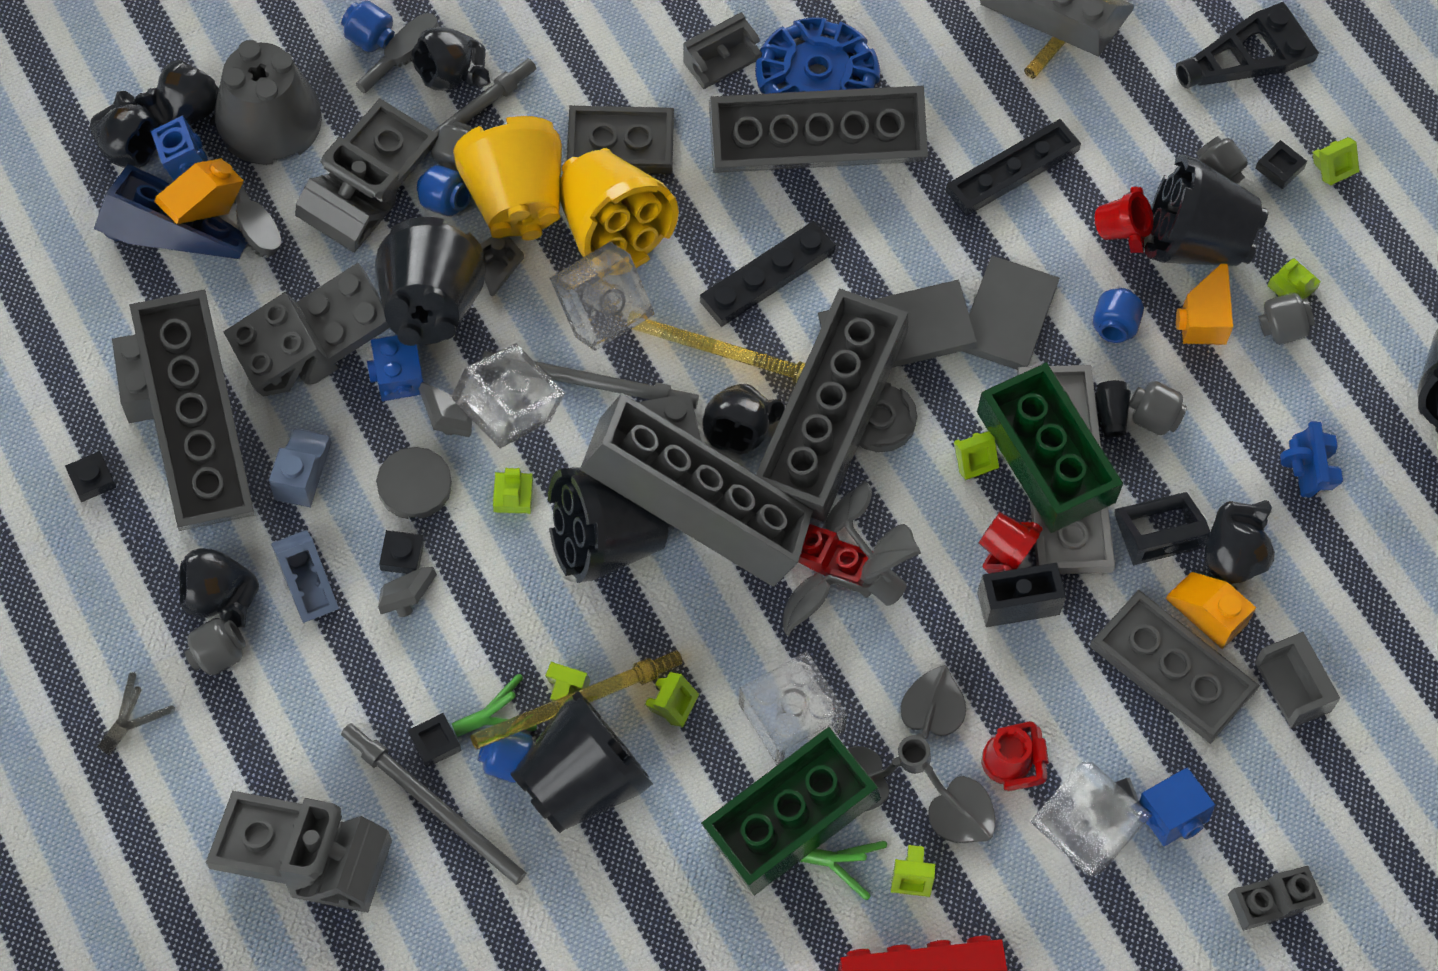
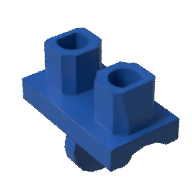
M1311 421L1308 423L1306 430L1292 436V439L1289 440L1290 449L1280 454L1281 464L1284 467L1293 468L1294 476H1298L1301 497L1311 498L1320 490H1333L1343 482L1341 469L1338 466L1328 465L1327 458L1329 459L1336 453L1338 447L1336 435L1323 432L1321 422Z

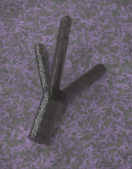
M130 672L128 675L118 719L97 746V748L109 756L128 730L175 712V707L171 705L128 721L142 691L139 686L134 688L135 672Z

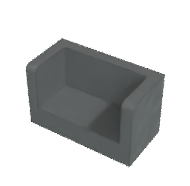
M1304 632L1262 648L1255 660L1258 670L1291 729L1332 712L1340 700L1336 689Z

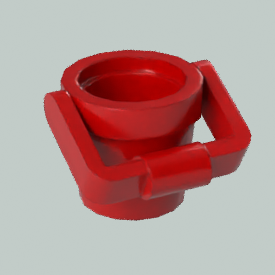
M1131 187L1130 193L1123 195L1122 198L1099 206L1095 211V226L1099 235L1104 240L1128 238L1130 253H1144V239L1150 235L1153 228L1152 209L1147 198L1144 196L1142 187Z
M999 512L978 542L989 552L982 565L983 569L988 574L1017 569L1039 538L1043 528L1035 522H1018Z
M1032 721L998 728L997 734L987 742L982 752L981 764L987 776L991 780L1003 784L1005 791L1041 785L1047 780L1046 764L1049 761L1046 740L1042 738L1041 728ZM1033 763L1036 775L1027 777Z

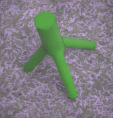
M517 674L484 709L453 722L452 727L457 737L485 725L536 731L537 725L534 723L491 717L516 697V694L512 691L522 681L523 676Z
M879 841L835 852L816 848L799 862L829 867L864 900L870 899V893L837 862L865 861L867 859L865 853L884 849L887 847V842Z

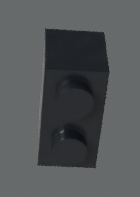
M1057 562L984 574L981 577L977 591L985 627L1058 616L1066 599Z

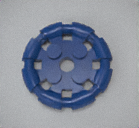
M815 17L793 21V25L787 28L782 26L774 31L760 49L762 55L761 58L756 60L755 74L757 85L762 94L874 88L875 84L879 83L880 65L875 50L873 48L870 49L867 45V38L855 28L843 22L836 24L828 22L827 18ZM826 35V36L834 37V39H831V38H828V37H823V36ZM799 38L801 41L804 40V42L796 46L794 39ZM847 52L856 53V55L849 58ZM784 58V62L777 61V59ZM814 64H820L826 67L827 70L824 73L817 74L813 73L809 67ZM852 76L859 77L861 81L853 80ZM785 81L786 87L779 89L777 84Z

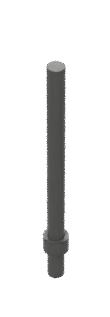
M527 58L509 73L503 72L494 79V84L433 131L438 134L443 126L452 125L454 121L466 124L502 95L507 97L518 88L517 84L536 70L533 61Z
M484 351L482 357L483 366L619 394L623 393L649 400L688 393L673 390L671 385L656 382L655 386L488 351ZM690 393L693 408L696 409L699 395Z
M352 723L343 729L341 735L362 753L361 758L373 768L378 766L515 885L522 881L526 875L523 869L389 756V750L378 740L372 741Z

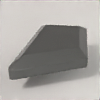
M509 236L503 238L490 237L480 244L486 258L485 283L490 296H494L524 259V253Z
M422 382L419 392L433 430L441 431L446 435L456 434L470 437L472 433L473 405Z
M422 567L384 584L380 590L378 603L380 614L396 610L399 617L410 615L413 612L411 605L419 602L437 574L434 567Z

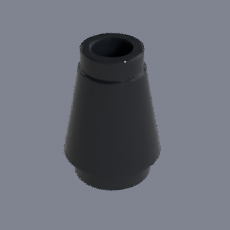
M1111 380L1097 385L1095 401L1104 429V436L1106 437L1126 435L1131 391L1127 389V383L1124 381Z

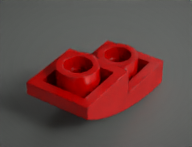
M809 524L798 562L824 576L832 575L862 586L864 583L861 579L862 569L869 558L859 546L840 541L836 532Z

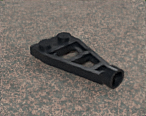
M1283 1L1253 13L1194 57L1178 62L1176 64V75L1184 88H1190L1197 84L1200 86L1286 73L1316 61L1319 52ZM1254 34H1261L1274 55L1254 59L1243 46V42ZM1230 49L1240 65L1222 69L1214 56Z

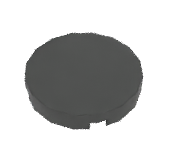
M885 383L859 446L863 449L879 453L894 451L907 443L914 433L918 417L916 405L908 392L902 388L899 390L896 387H892L891 383Z
M410 447L400 449L388 456L380 466L376 479L379 498L386 509L396 516L408 519V517H418V519L433 515L442 509L449 500L452 481L448 465L440 455L426 448Z

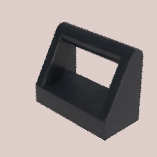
M1187 492L1115 509L1116 521L1133 566L1203 549L1210 534L1205 517ZM1181 508L1187 524L1141 535L1132 520Z

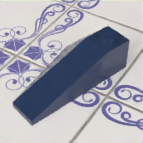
M127 164L107 191L94 226L95 230L104 233L109 239L122 241L127 244L240 259L248 246V242H245V238L240 233V230L219 216L176 224L154 202L156 196L170 184L130 164Z

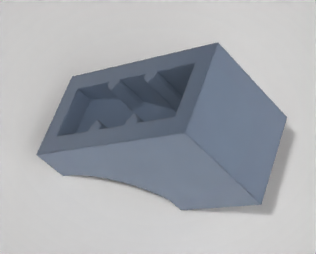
M294 428L286 447L279 448L269 478L274 500L311 508L332 443L329 435Z
M307 530L271 543L303 623L339 609L313 539Z

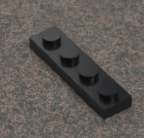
M1058 119L947 183L946 193L964 215L968 216L1077 153L1080 150L1081 142L1065 123Z
M812 221L700 294V303L716 322L723 327L834 254L836 245L815 221Z

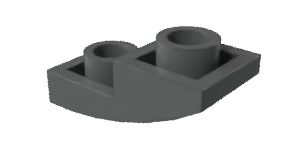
M1309 866L1276 873L1268 880L1237 887L1228 893L1243 931L1296 915L1324 903Z

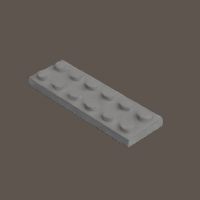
M1091 365L1049 366L1101 447ZM1018 367L1017 375L1035 367ZM1030 500L1032 522L1039 524L1043 528L1034 544L1037 566L1057 562L1060 574L1112 573L1114 571L1115 561L1108 507L1050 533Z

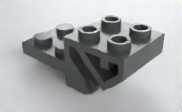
M379 98L344 139L339 136L324 153L320 162L324 169L330 173L324 176L309 178L296 203L295 216L355 253L395 206L397 189L430 152L438 134Z
M356 263L296 302L284 292L223 332L254 390L264 397L289 392L298 375L306 384L318 383L339 369L336 365L337 361L390 327L385 319L381 298L363 267Z
M232 790L206 864L212 870L286 884L292 898L368 913L392 839L387 829L363 816L342 822L341 808L334 803L304 798L301 804Z

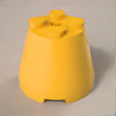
M534 116L507 117V124L493 127L485 131L480 126L472 129L458 140L453 154L456 168L489 227L491 236L493 238L521 236L526 241L541 237L543 229L560 219L562 143L558 132L553 128L552 122Z
M607 148L591 151L580 157H571L563 164V174L560 178V203L579 252L588 264L601 269L605 274L624 273L649 261L650 258L647 254L663 238L670 239L678 221L679 209L676 198L662 182L613 154Z

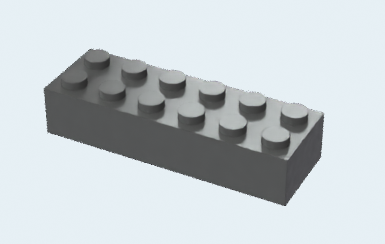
M924 85L711 96L709 100L713 173L923 162L928 157Z
M841 288L838 289L756 472V476L813 510L811 518L825 522L908 333V312Z
M205 289L129 304L178 530L184 531L254 516Z
M623 393L619 395L600 417L582 462L581 471L773 587L798 563L813 510Z

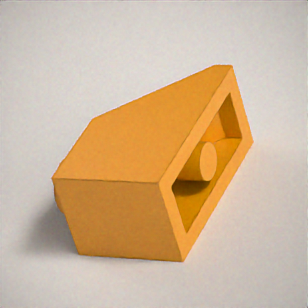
M222 158L198 162L160 192L154 202L176 224L229 214L244 180Z
M1220 264L1187 294L1183 307L1177 309L1176 329L1182 330L1183 344H1227L1233 329L1228 264Z
M1191 572L1165 598L1221 649L1248 625L1257 608L1228 582Z

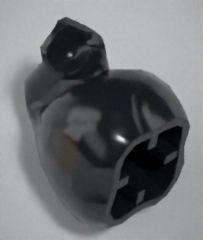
M447 27L428 28L420 34L411 55L414 67L421 76L425 86L433 90L446 91L458 87L462 81L476 88H482L491 83L489 71L485 69L486 49L478 40Z
M175 60L162 70L158 78L157 88H150L146 93L138 94L134 101L138 106L146 108L152 114L159 127L182 115L187 123L191 125L206 118L215 110L219 88L215 84L214 79L205 72L182 60Z
M117 91L113 104L91 118L90 130L97 147L111 163L125 168L127 164L140 168L151 160L154 151L157 149L151 131L158 128L159 125L152 114L146 108L138 106L134 101V96L127 91Z
M733 385L713 396L707 404L702 420L704 436L717 449L731 451L738 455L747 454L764 441L770 427L769 424H774L781 419L785 406L781 399L768 400L752 385Z
M1264 500L1252 505L1229 501L1218 509L1204 552L1205 564L1211 574L1235 584L1245 582L1270 569L1274 562L1275 552L1271 539L1264 532L1268 522L1267 518L1272 510L1269 501Z
M199 548L192 550L181 561L179 571L180 607L188 614L200 618H210L220 614V618L225 622L231 620L238 628H245L247 609L259 590L256 576L237 561L214 549Z

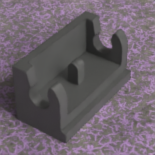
M741 12L684 42L683 63L701 87L706 89L761 58L762 53L756 45L760 42V39Z

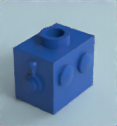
M183 115L151 131L162 165L174 181L195 163L208 161V157L202 148L203 145L200 137L193 132Z
M398 335L371 339L374 360L367 361L370 382H378L382 402L421 395L419 387L423 382L417 344L413 346L404 345L398 340Z
M1188 767L1142 792L1139 800L1144 813L1142 817L1145 823L1151 828L1163 846L1182 836L1186 840L1198 834L1204 828L1203 824L1210 820L1215 807V803Z

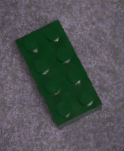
M1047 362L981 392L977 414L987 430L994 436L996 445L1050 533L1117 502L1123 482Z
M828 726L701 822L708 836L755 896L881 800L878 787Z

